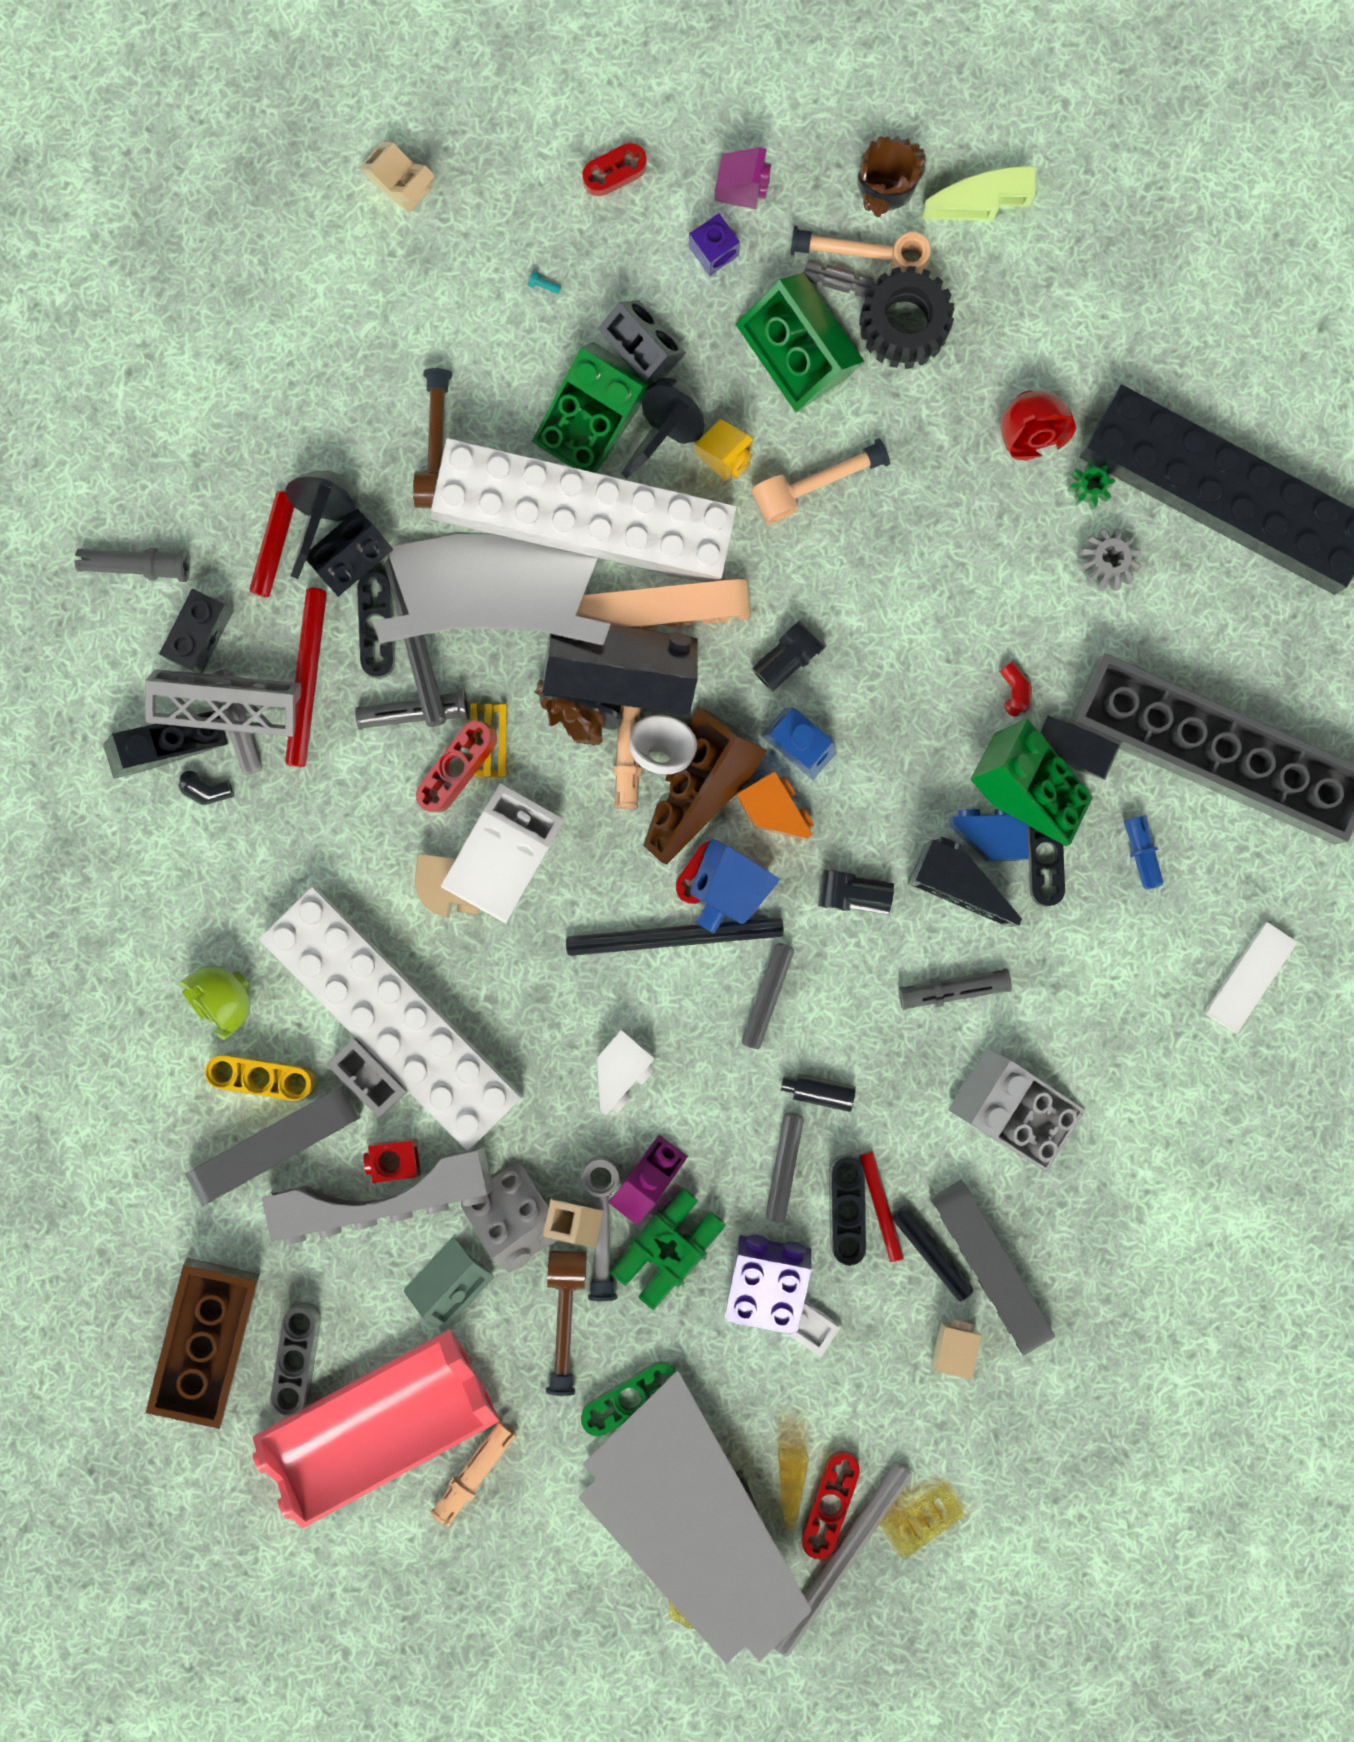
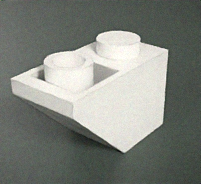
M623 1029L620 1030L597 1057L600 1111L605 1115L611 1109L618 1113L631 1098L627 1091L635 1081L642 1085L655 1070L651 1065L655 1057Z

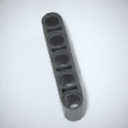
M343 1085L185 1173L201 1205L204 1206L362 1117Z
M960 1180L931 1197V1203L938 1210L941 1220L951 1237L957 1242L960 1252L970 1269L976 1274L979 1284L989 1301L995 1306L998 1316L1008 1333L1014 1338L1021 1354L1024 1356L1053 1339L1055 1335L965 1183Z

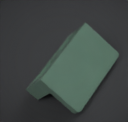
M452 1238L405 1288L404 1293L423 1319L445 1331L492 1281L494 1275L487 1267L472 1258L458 1240Z

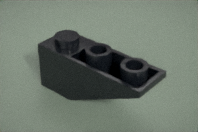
M215 710L200 713L197 715L198 717L208 718L215 712ZM152 724L112 733L103 743L113 779L141 773L228 745L224 730L166 724Z

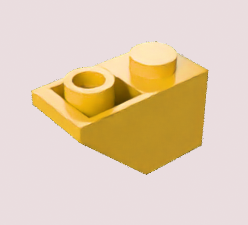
M719 419L695 444L694 453L726 483L732 476L738 479L750 467L751 463L749 460L753 455L751 453L753 439L738 428Z

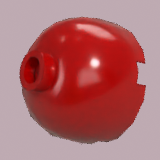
M1028 390L1020 393L1005 409L1000 424L1002 439L1007 452L1009 451L1011 457L1015 460L1023 461L1043 456L1036 451L1041 448L1056 444L1059 450L1073 438L1077 429L1073 414L1067 403L1053 392L1042 390Z

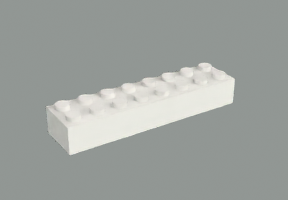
M446 438L431 508V520L692 580L712 582L719 581L722 578L737 506Z
M311 887L258 939L467 1151L478 1143L524 1097L318 888Z

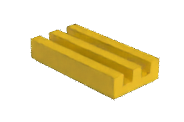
M470 703V722L478 721V712H484V723L492 726V712L499 713L498 770H491V752L484 761V770H478L473 777L506 778L507 704L479 705ZM475 731L473 737L476 739L474 744H478V732Z

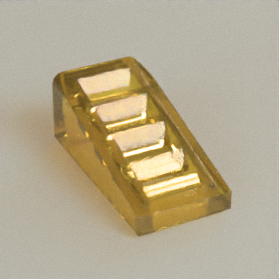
M779 1444L778 1460L784 1524L786 1525V1530L794 1531L799 1515L809 1455L808 1451L804 1448Z
M942 1483L880 1523L879 1526L897 1555L907 1559L963 1518L965 1514L946 1484ZM940 1498L949 1513L945 1518H943L934 1504V1501ZM925 1507L928 1508L936 1521V1524L933 1526L930 1525L921 1511ZM913 1516H915L923 1529V1532L919 1535L909 1521ZM901 1525L911 1539L906 1543L896 1529Z

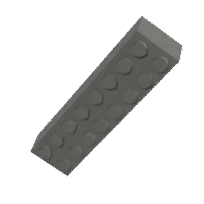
M1107 653L1096 659L1069 720V724L1117 744L1120 747L1119 749L1334 845L1349 842L1354 831V763Z

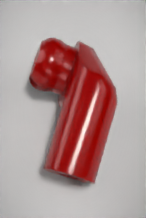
M1012 661L1000 670L999 673L1011 687V698L1004 703V708L1010 716L1018 717L1022 712L1026 713L1031 706L1032 685L1017 664Z

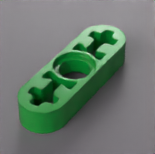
M664 1361L653 1363L587 1403L581 1415L583 1429L592 1436H603L624 1424L648 1400L645 1389L638 1381L644 1379L647 1386L655 1380V1372L658 1370L663 1375L669 1372L672 1376L676 1372L674 1366ZM656 1385L650 1389V1394L653 1395L661 1385ZM628 1388L635 1389L641 1397L640 1403L631 1409L623 1407L619 1401L620 1393ZM612 1398L614 1408L622 1416L616 1419L613 1411L604 1418V1426L600 1427L597 1423L591 1425L588 1422L592 1416L591 1410L596 1409L598 1413L604 1412L610 1407L606 1400Z

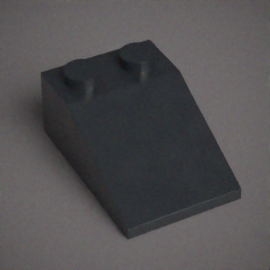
M945 837L933 839L924 844L908 881L909 885L1006 927L1020 926L1022 921L1020 915L971 857L959 851L961 844Z

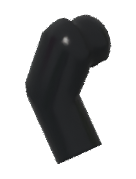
M190 770L183 772L179 777L178 787L181 793L200 805H208L234 797L229 780L208 785L200 780L197 772Z

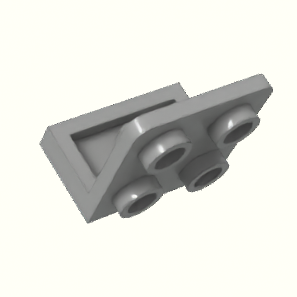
M519 1162L510 1164L491 1179L494 1191L484 1195L485 1202L463 1207L461 1202L462 1210L489 1255L507 1272L524 1266L532 1255L543 1247L550 1246L557 1241L542 1237L549 1205L524 1166Z

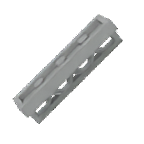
M155 669L145 680V723L293 737L295 734V705L301 697V683ZM156 696L169 697L179 708L172 714L156 713ZM181 698H187L188 700L184 702ZM196 699L205 700L215 712L208 718L198 717L189 705ZM218 702H226V703L221 706ZM232 703L243 704L252 715L245 721H237L225 709ZM255 705H260L262 707L258 709ZM269 707L286 708L285 725L272 724L262 713ZM220 715L223 719H216V717Z

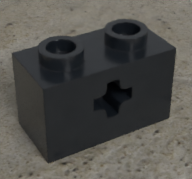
M192 588L159 654L183 668L202 674L234 611L224 603Z

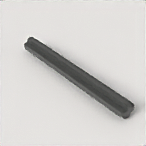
M388 559L384 565L398 617L409 615L390 559ZM424 635L404 638L425 722L429 727L440 726L446 722V717Z

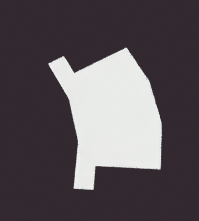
M497 534L448 535L392 546L394 550L388 554L409 615L374 621L373 624L380 643L453 628L533 629L603 645L609 631L610 623L575 616L597 562V557Z

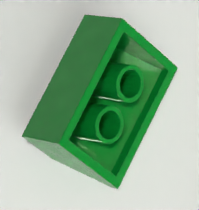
M804 272L779 279L735 324L795 412L800 411L842 383L865 362Z

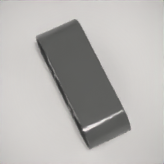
M310 1303L295 1305L284 1315L282 1320L271 1391L273 1410L282 1416L297 1414L308 1402L321 1324L319 1310ZM295 1313H303L308 1316L310 1320V1328L308 1330H301L295 1326ZM296 1350L303 1354L304 1366H293L288 1360L289 1351ZM284 1388H292L298 1393L299 1402L297 1404H290L284 1400L282 1396Z

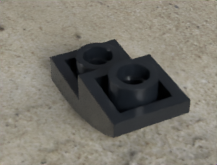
M1048 715L1040 732L1055 752L1071 768L1106 780L1120 748L1119 745Z

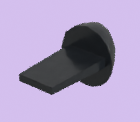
M660 378L651 383L646 389L641 400L644 417L652 428L621 471V474L626 479L652 456L667 436L678 443L687 444L699 440L703 435L705 424L702 407L695 393L686 384L673 378Z
M312 471L300 475L287 484L285 492L290 503L300 512L308 515L291 577L299 579L321 518L342 521L356 510L358 492L354 484L344 475L331 471Z

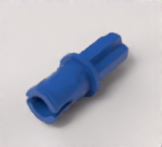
M1139 816L1123 821L1132 850L1130 858L1135 857L1143 888L1149 890L1162 886L1163 878L1155 853L1159 848L1154 846L1147 816Z

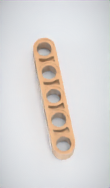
M731 579L583 595L575 616L643 630L657 629V625L665 624L668 625V628L693 625L694 621H704V624L728 622L731 617H740V620H745L751 617L748 583L745 579Z

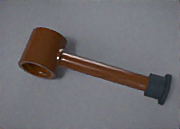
M430 368L423 371V376L427 378L426 390L430 392L427 470L415 471L413 500L415 508H432L442 462L444 394L448 392L449 380L452 379V372L441 368Z
M549 1251L547 1288L559 1290L554 1372L550 1373V1386L546 1387V1393L549 1395L571 1396L575 1394V1388L572 1387L573 1374L569 1373L573 1290H585L587 1252Z

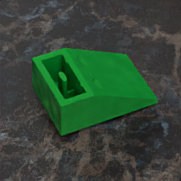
M595 342L587 344L580 348L531 442L572 468L597 473L640 408L646 389L654 381L645 382L628 363Z
M1028 718L994 733L970 778L994 807L1064 846L1071 845L1093 799L1087 787L1080 782L1066 762L1055 752L1042 733L1035 728Z

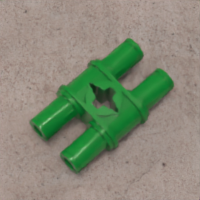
M681 1187L662 1211L658 1209L656 1212L653 1211V1217L636 1237L630 1238L629 1245L631 1247L610 1271L620 1283L627 1286L647 1261L649 1263L654 1262L658 1266V1273L638 1295L639 1299L652 1310L659 1306L675 1286L680 1287L685 1284V1278L702 1259L705 1260L707 1258L708 1252L706 1249L726 1227V1223L710 1211L690 1235H682L679 1232L680 1228L678 1225L698 1202V1199L684 1187ZM658 1240L669 1243L671 1240L675 1241V1251L678 1257L672 1254L663 1257L660 1254L662 1246Z

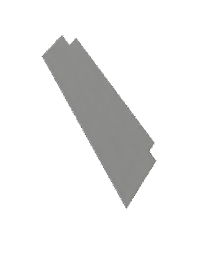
M676 1371L583 1463L595 1477V1481L579 1495V1499L726 1664L744 1647H747L755 1658L761 1661L812 1612V1609L680 1373Z

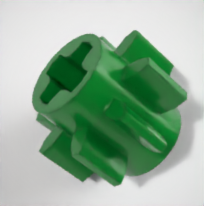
M1088 461L1085 465L1084 473L1079 469L1073 471L1071 476L1077 482L1071 484L1067 491L1076 493L1078 499L1075 505L1081 504L1082 501L1089 502V506L1093 510L1098 505V498L1107 502L1112 497L1106 488L1111 487L1116 481L1112 478L1108 479L1105 473L1107 465L1101 469L1093 468L1092 461ZM1091 479L1097 482L1092 491L1086 488Z

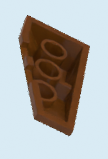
M700 706L697 707L687 724L697 741L694 758L688 767L681 772L667 774L665 781L670 782L668 799L657 804L643 844L660 862L666 865L748 783L767 752L764 747L750 736Z

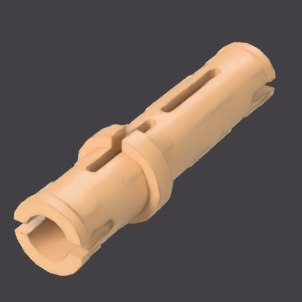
M619 705V714L622 716L623 722L618 728L616 766L613 767V775L616 776L614 807L619 809H637L639 777L642 776V768L639 767V764L631 754L630 735L633 727L641 720V708Z
M502 1421L496 1423L489 1436L483 1441L465 1468L457 1477L453 1476L448 1483L450 1487L431 1510V1515L438 1522L446 1527L452 1524L462 1507L468 1501H472L475 1498L476 1489L500 1459L506 1448L517 1437V1433L506 1424L503 1426Z

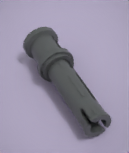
M78 548L75 553L76 557H81V560H75L77 572L143 574L148 580L154 581L158 577L177 578L179 582H187L189 579L190 555L188 550L180 549L178 553L159 552L157 548H149L144 553Z
M464 688L458 689L457 693L440 695L446 720L461 718L462 721L469 720L467 696ZM420 699L365 707L358 706L355 708L356 723L359 730L425 721Z

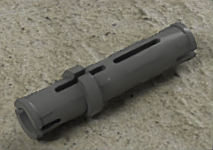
M1007 968L947 980H939L938 977L931 978L929 983L898 987L902 1010L933 1004L935 1007H942L944 1002L1012 991L1011 977Z

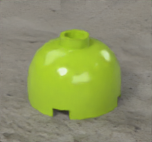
M211 965L192 972L179 982V986L186 988L182 991L185 999L203 1021L204 1017L210 1023L214 1022L218 1028L213 1033L220 1039L226 1040L246 1022L250 1014L251 1004L246 991L250 989V985L239 971L231 974L224 967Z

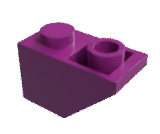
M757 147L722 154L715 186L714 201L756 210L759 198L766 200L770 182L769 176L772 163L765 162L767 148Z
M658 1135L623 1180L608 1203L634 1224L638 1225L660 1199L688 1156L661 1135Z

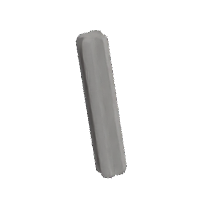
M228 669L212 674L233 677L232 672ZM232 703L225 709L235 720H247L242 704ZM229 731L242 773L251 775L261 771L262 764L252 733Z

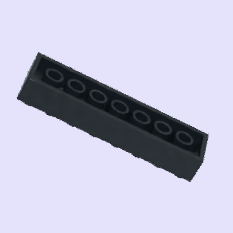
M1123 384L1119 386L1079 457L1086 462L1092 461L1093 466L1100 469L1107 465L1106 473L1333 595L1348 587L1354 576V508Z

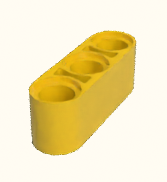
M225 1054L211 1058L205 1067L207 1082L212 1087L223 1090L298 1101L309 1097L317 1086V1078L314 1072L300 1065ZM222 1061L228 1062L233 1069V1075L227 1082L223 1081L217 1073V1068ZM258 1067L265 1068L269 1073L270 1080L265 1087L258 1086L254 1081L253 1075ZM294 1073L301 1074L306 1080V1087L302 1093H296L290 1087V1078Z

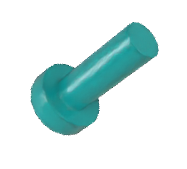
M532 271L528 281L529 287L534 288L537 285L559 294L560 285L539 277L540 272Z

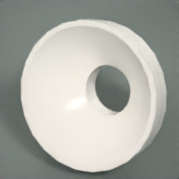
M652 715L645 717L636 723L630 735V751L635 761L648 771L657 774L681 772L691 763L697 749V741L692 730L682 721L670 716ZM653 751H662L668 755L670 760L662 763L656 762L649 754Z

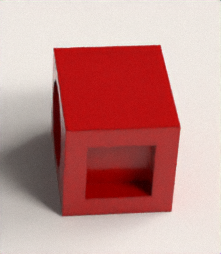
M417 1138L373 1143L368 1146L369 1152L363 1155L365 1173L372 1176V1183L417 1178L421 1175ZM385 1151H393L398 1154L400 1166L397 1170H388L383 1165L382 1156Z

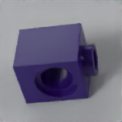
M720 213L689 233V248L709 276L739 256L740 241Z

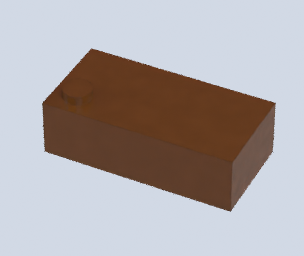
M186 1259L182 1266L145 1413L220 1429L260 1274L196 1259Z

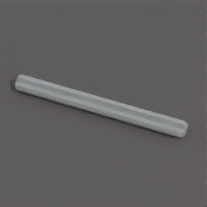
M898 1462L893 1464L804 1594L812 1612L774 1648L780 1654L787 1657L792 1653L911 1479V1471L903 1464Z

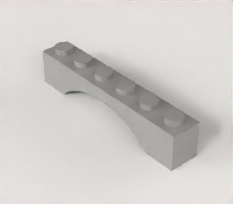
M481 1147L449 1154L441 1158L432 1171L414 1187L404 1193L386 1199L371 1201L343 1200L323 1194L309 1186H303L269 1194L262 1197L271 1242L283 1239L284 1245H291L306 1241L305 1234L318 1231L320 1238L342 1233L341 1226L354 1224L355 1230H360L378 1225V1218L390 1216L391 1222H397L412 1218V1211L426 1208L427 1214H434L449 1210L448 1203L462 1200L463 1207L485 1202L484 1195H488L494 1189L485 1148Z

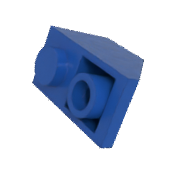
M980 809L958 810V816H953L949 819V826L987 862L1024 861L1029 859L1028 825L1002 810L995 809V815L980 816Z

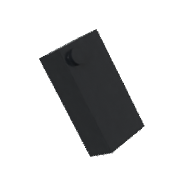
M612 624L603 645L549 633L542 693L690 716L698 680V638L689 637L683 633L669 634Z

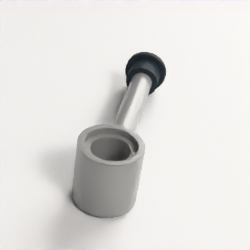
M596 1156L590 1159L582 1173V1184L585 1190L591 1196H594V1209L603 1211L595 1248V1279L591 1280L592 1293L588 1294V1300L613 1301L618 1298L617 1294L614 1293V1280L610 1279L609 1196L612 1195L618 1186L620 1172L616 1162L607 1156ZM597 1167H604L610 1171L612 1178L605 1185H597L592 1181L590 1173Z

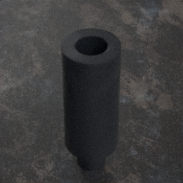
M798 1073L797 1079L783 1076L780 1091L793 1093V1100L851 1112L856 1086Z

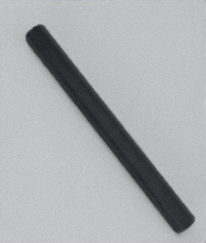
M777 917L747 920L744 924L736 921L721 922L715 934L700 925L576 935L566 938V952L570 956L776 938L783 936L784 926L782 918Z

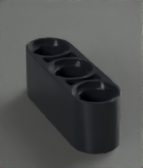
M843 1154L834 1158L829 1168L830 1246L838 1262L843 1265L852 1266L861 1262L866 1254L865 1171L858 1159L852 1155ZM847 1162L853 1163L856 1166L855 1177L848 1182L839 1180L837 1177L839 1166ZM845 1200H852L857 1204L855 1215L848 1219L838 1216L837 1210L840 1203ZM848 1237L854 1238L858 1243L855 1253L849 1256L840 1254L838 1246L841 1240Z

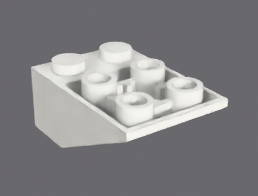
M499 784L444 879L441 888L500 921L507 923L553 844L564 819Z

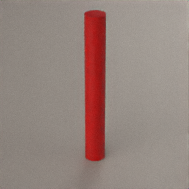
M870 1151L860 1154L859 1158L864 1167L866 1182L889 1261L896 1262L904 1259L874 1153Z

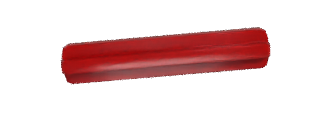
M277 491L275 494L249 588L253 595L268 598L271 594L294 511V506L288 500L285 491Z

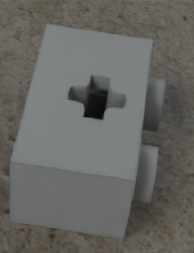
M353 1038L327 1064L378 1118L386 1115L408 1093L402 1084L356 1038Z

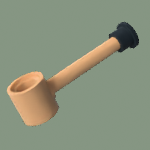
M794 225L790 255H794L795 252L809 254V250L887 260L892 261L891 265L893 268L900 267L902 272H906L908 266H916L915 272L922 274L923 269L927 268L931 249L928 240L922 234L916 232L903 234L894 243V246L815 236L812 235V231L799 230L798 226ZM912 250L918 253L920 259L915 262H909L902 257V253Z
M877 438L874 440L875 444L863 449L862 454L791 485L786 481L784 475H777L753 487L751 492L765 523L772 524L798 511L799 507L796 498L868 466L870 469L882 464L885 467L889 466L890 458L882 440Z

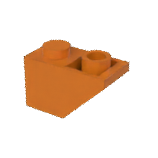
M774 771L737 793L736 798L754 828L804 841L813 835L810 828L814 826V823L804 807L799 810L791 799L795 795V791L785 776L779 778Z

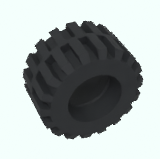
M908 266L906 272H902L901 268L897 267L892 269L890 276L886 273L880 275L877 284L872 283L868 289L860 314L859 325H862L860 335L862 340H867L866 349L869 353L875 350L878 353L876 359L883 363L885 358L891 360L889 367L897 368L899 363H905V369L913 368L915 362H919V365L922 366L928 362L930 356L934 358L940 352L941 347L944 346L954 321L952 316L955 308L954 303H949L951 298L949 289H941L943 281L938 276L934 280L929 278L931 273L929 270L923 269L922 274L916 273V266ZM898 302L913 303L924 312L927 326L916 333L900 332L893 328L887 320L886 309Z

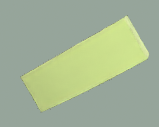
M1036 166L998 169L961 180L928 198L924 204L922 219L994 220L999 206L1030 207L1035 196Z

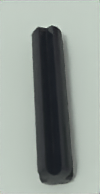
M904 1206L896 1211L892 1216L895 1224L954 1297L960 1302L969 1297L974 1291L973 1287L911 1210Z

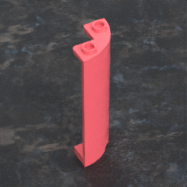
M450 1329L309 1405L297 1414L289 1416L252 1436L256 1452L252 1454L254 1463L262 1474L266 1472L277 1482L281 1498L278 1499V1506L287 1520L291 1518L303 1529L500 1422L488 1392L481 1379L478 1380L471 1367L472 1362Z

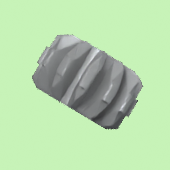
M1106 529L1100 530L1098 538L1089 536L1085 541L1088 548H1082L1079 551L1078 555L1088 560L1078 566L1079 571H1091V574L1085 579L1088 584L1092 583L1096 578L1100 579L1098 582V590L1100 591L1106 589L1108 583L1113 591H1118L1121 588L1122 582L1130 584L1134 580L1131 572H1138L1141 568V564L1132 560L1141 555V550H1130L1129 546L1134 542V537L1130 536L1125 541H1122L1121 529H1116L1111 537ZM1107 553L1110 558L1116 557L1117 559L1113 566L1110 562L1103 561V557Z

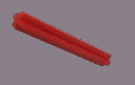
M315 587L307 588L305 593L295 683H301V697L295 705V734L293 737L288 736L285 757L286 765L298 768L305 767L307 761L327 597L324 589Z

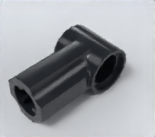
M803 619L795 623L779 639V644L752 668L758 679L772 692L801 666L803 668L810 663L809 661L816 654L819 655L827 646Z
M823 870L818 906L837 908L842 911L855 909L889 915L893 902L894 883L856 878L855 874Z

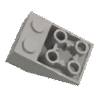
M986 1048L948 1109L956 1116L1045 1172L1051 1167L1085 1109L1010 1059L989 1048Z

